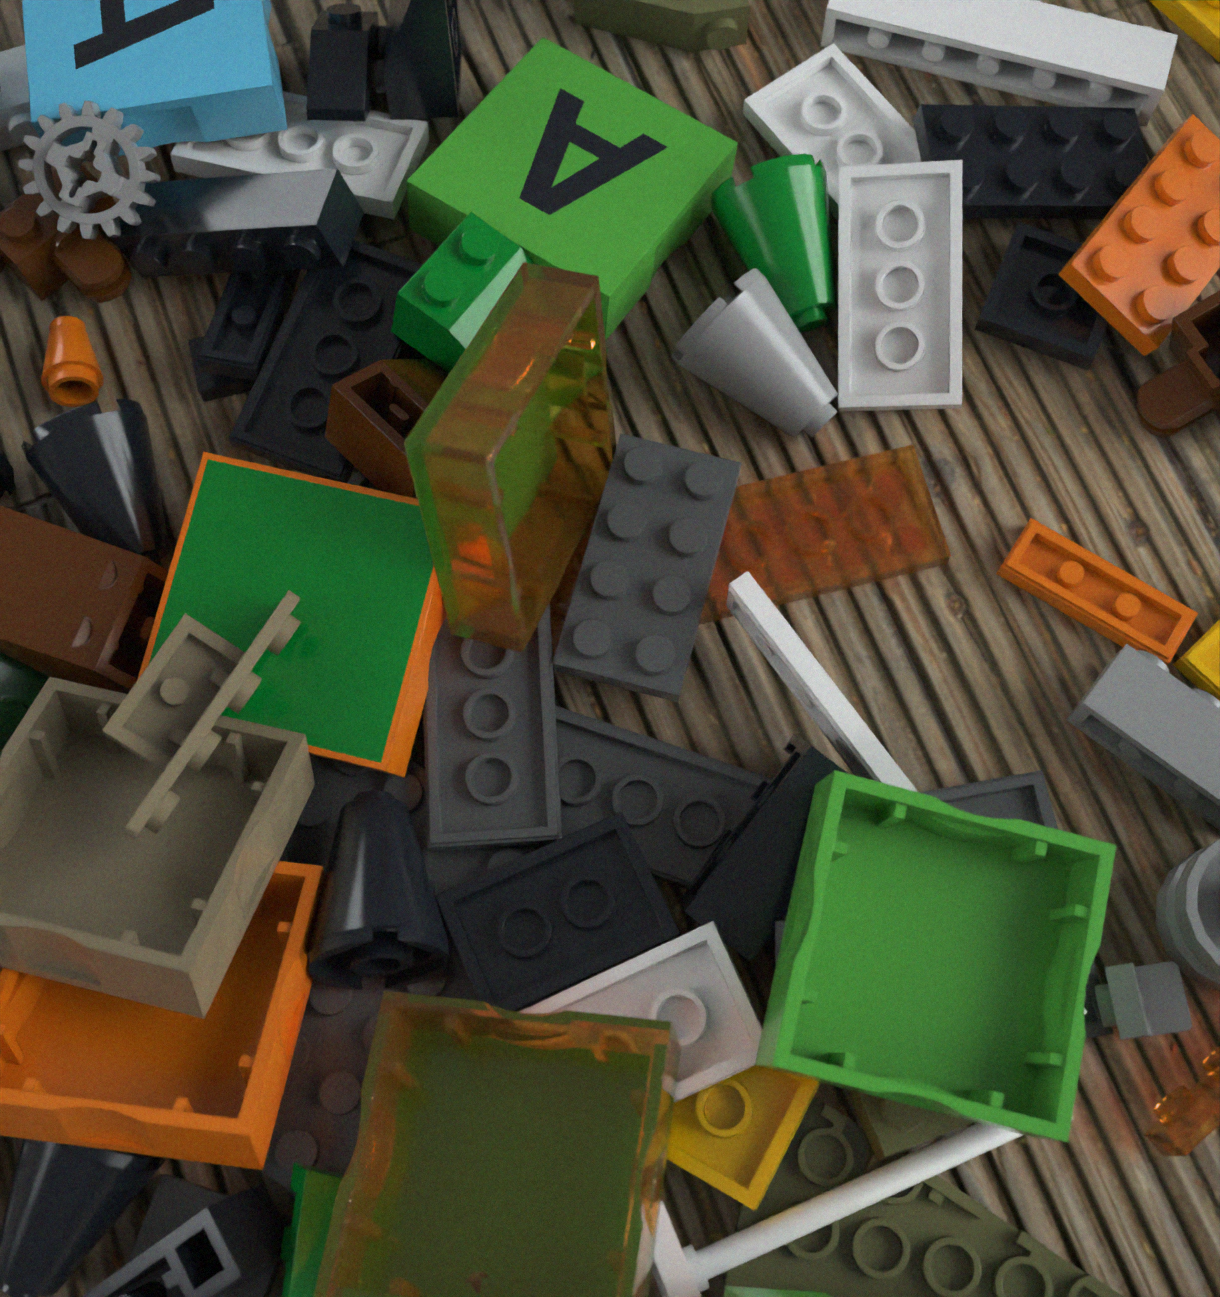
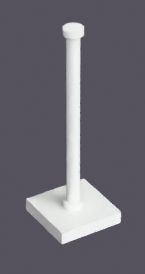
M976 1123L695 1251L692 1244L681 1247L663 1201H653L646 1258L662 1297H701L700 1292L710 1288L708 1279L1023 1135Z

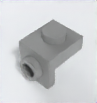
M1169 961L1137 967L1133 963L1104 967L1107 984L1095 985L1098 1007L1103 1027L1117 1026L1121 1040L1184 1032L1191 1029L1192 1021L1177 963Z

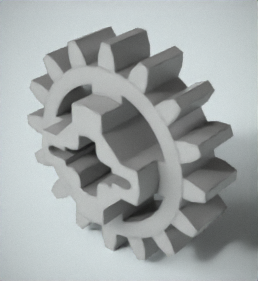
M86 100L84 101L81 115H78L73 106L67 103L59 104L61 118L59 122L41 114L37 120L45 132L43 136L38 138L25 135L23 139L30 148L35 150L34 159L19 160V167L34 172L35 178L34 181L22 187L24 193L40 195L44 199L36 211L40 217L49 218L58 213L60 216L57 230L63 233H71L77 224L80 223L82 238L96 240L99 225L102 226L108 237L121 236L119 220L123 219L134 226L141 224L142 221L139 214L135 211V207L138 204L154 206L156 201L144 192L146 183L160 182V175L146 170L145 162L157 156L155 149L151 147H138L136 144L144 130L134 123L121 129L124 113L112 107L101 119L99 105ZM92 129L91 132H86L82 142L70 146H65L61 143L65 138L77 131ZM121 147L128 160L129 178L124 176L117 158ZM83 161L93 163V166L101 171V177L98 182L87 180L88 177L80 171ZM52 166L56 167L63 185L60 193L57 191L53 181ZM108 196L120 199L108 210L99 213H88L89 209L95 208L99 199Z

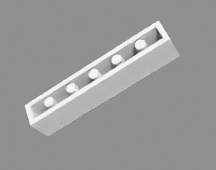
M829 0L821 46L828 47L834 43L842 52L1066 107L1135 108L1139 125L1147 126L1165 90L1178 35L1156 30L1148 26H1139L1098 16L1093 13H1085L1043 3L1039 0Z

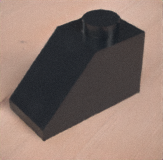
M339 3L327 7L326 10H322L311 29L306 105L308 120L366 121L377 96L374 63L375 59H381L378 44V12L361 11L359 5L352 3Z

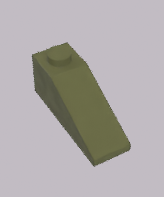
M572 0L574 21L578 25L689 52L710 49L723 50L731 46L746 44L750 9L748 0Z

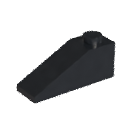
M262 1182L206 1207L82 1297H223L281 1259L285 1224Z

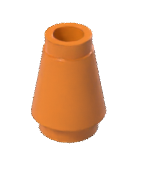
M61 316L55 318L49 324L48 341L41 376L42 386L49 393L50 398L55 403L66 407H80L92 403L98 397L99 390L104 383V377L86 331V325L81 319L74 316Z

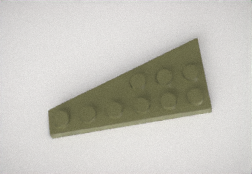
M813 1097L758 1209L752 1210L746 1205L740 1204L734 1233L906 1155L901 1153L878 1162L864 1129L828 1104H824ZM937 1175L726 1271L724 1285L824 1292L833 1297H1124L1092 1275L1083 1272L1055 1254L1032 1236L989 1211L987 1207Z

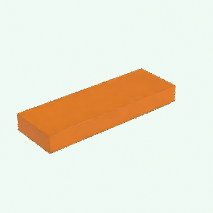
M1032 518L1028 521L996 573L1121 647L1128 644L1135 650L1147 651L1157 656L1166 665L1171 662L1198 615V612Z

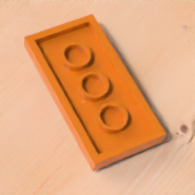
M1194 114L1181 123L1058 273L1143 356L1154 351L1162 344L1171 332L1173 317L1191 306L1220 268V140Z

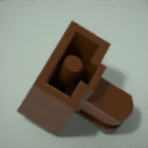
M81 164L80 171L88 177L87 180L98 182V179ZM55 169L52 171V177L55 187L60 193L63 185ZM24 193L0 211V257L6 266L41 301L45 300L67 281H70L84 296L97 303L111 301L121 296L128 288L132 278L129 264L122 251L115 245L111 237H108L101 225H99L96 240L82 238L80 223L77 224L71 233H63L57 230L60 216L58 213L49 218L40 217L36 211L39 205L44 201L40 195ZM112 196L99 199L95 208L89 209L88 213L103 212L113 207L116 202Z
M1220 290L1173 317L1169 349L1179 363L1146 381L1138 390L1137 416L1141 426L1150 434L1166 438L1177 434L1213 412H1216L1220 417Z

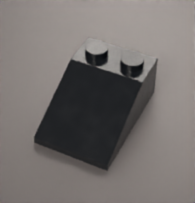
M390 0L388 23L378 27V44L381 59H375L374 63L376 92L378 96H387L390 119L459 117L463 46L457 0Z

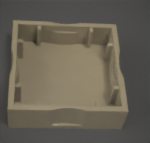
M49 677L3 748L0 757V967L204 1019L315 786L306 734L220 715L211 728L212 731L222 737L220 742L198 773L185 766L169 790L181 798L156 834L143 827L138 836L132 839L121 831L155 784L162 771L101 733L128 694Z

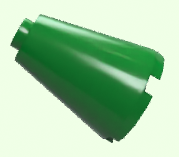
M785 155L751 166L753 178L737 187L733 176L725 180L712 193L710 204L716 219L747 271L757 268L767 278L799 332L804 333L825 325L829 321L827 314L832 312L837 306L827 173L821 159L815 164L813 155Z

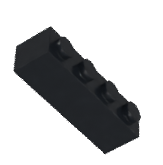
M338 168L162 181L153 184L146 183L144 192L149 194L156 202L154 206L138 204L135 207V211L139 214L142 223L134 226L123 219L119 220L121 236L111 237V239L142 277L341 268L345 265L364 211Z

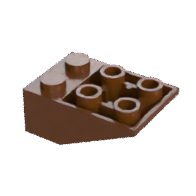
M430 359L379 360L332 384L325 438L380 491L422 500L408 443L452 378V375Z
M0 505V652L49 677L128 694L137 682L169 571L142 555Z

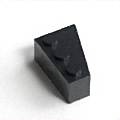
M793 734L783 749L791 756L769 784L764 780L759 784L750 797L755 803L733 832L728 830L681 898L685 913L701 925L714 921L724 942L749 961L754 959L761 948L767 952L775 948V922L786 921L815 784L835 770L847 773L796 734Z

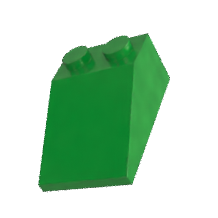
M470 212L397 293L391 332L453 376L522 272L546 430L603 360L608 349L520 246Z

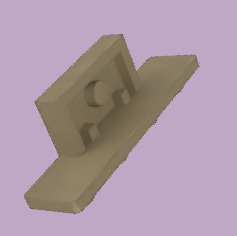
M290 590L286 593L246 652H243L186 613L101 732L162 771L121 832L135 839L143 827H146L155 834L159 831L181 798L169 790L185 766L197 773L200 771L222 738L211 730L226 706L237 714L241 711L262 680V678L251 672L252 668L266 649L278 656L300 625L301 621L290 615L301 599Z

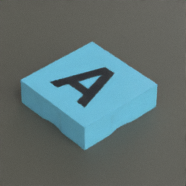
M22 0L31 124L41 138L45 133L37 120L41 114L59 122L61 120L59 104L67 103L73 106L78 115H81L82 107L86 100L99 105L101 119H103L105 113L111 107L124 113L121 129L133 123L140 126L144 133L136 142L138 147L153 148L159 145L185 141L212 142L288 130L279 61L269 33L271 0ZM92 129L77 131L69 135L61 143L65 146H70L82 142L86 132H91ZM122 147L119 151L118 156L125 155Z

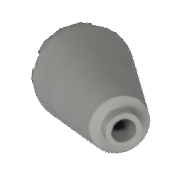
M753 268L734 283L741 290L735 298L728 295L722 299L719 296L694 322L675 346L678 350L671 354V358L679 366L795 438L804 430L812 438L838 412L830 404L838 393L767 278L757 268Z

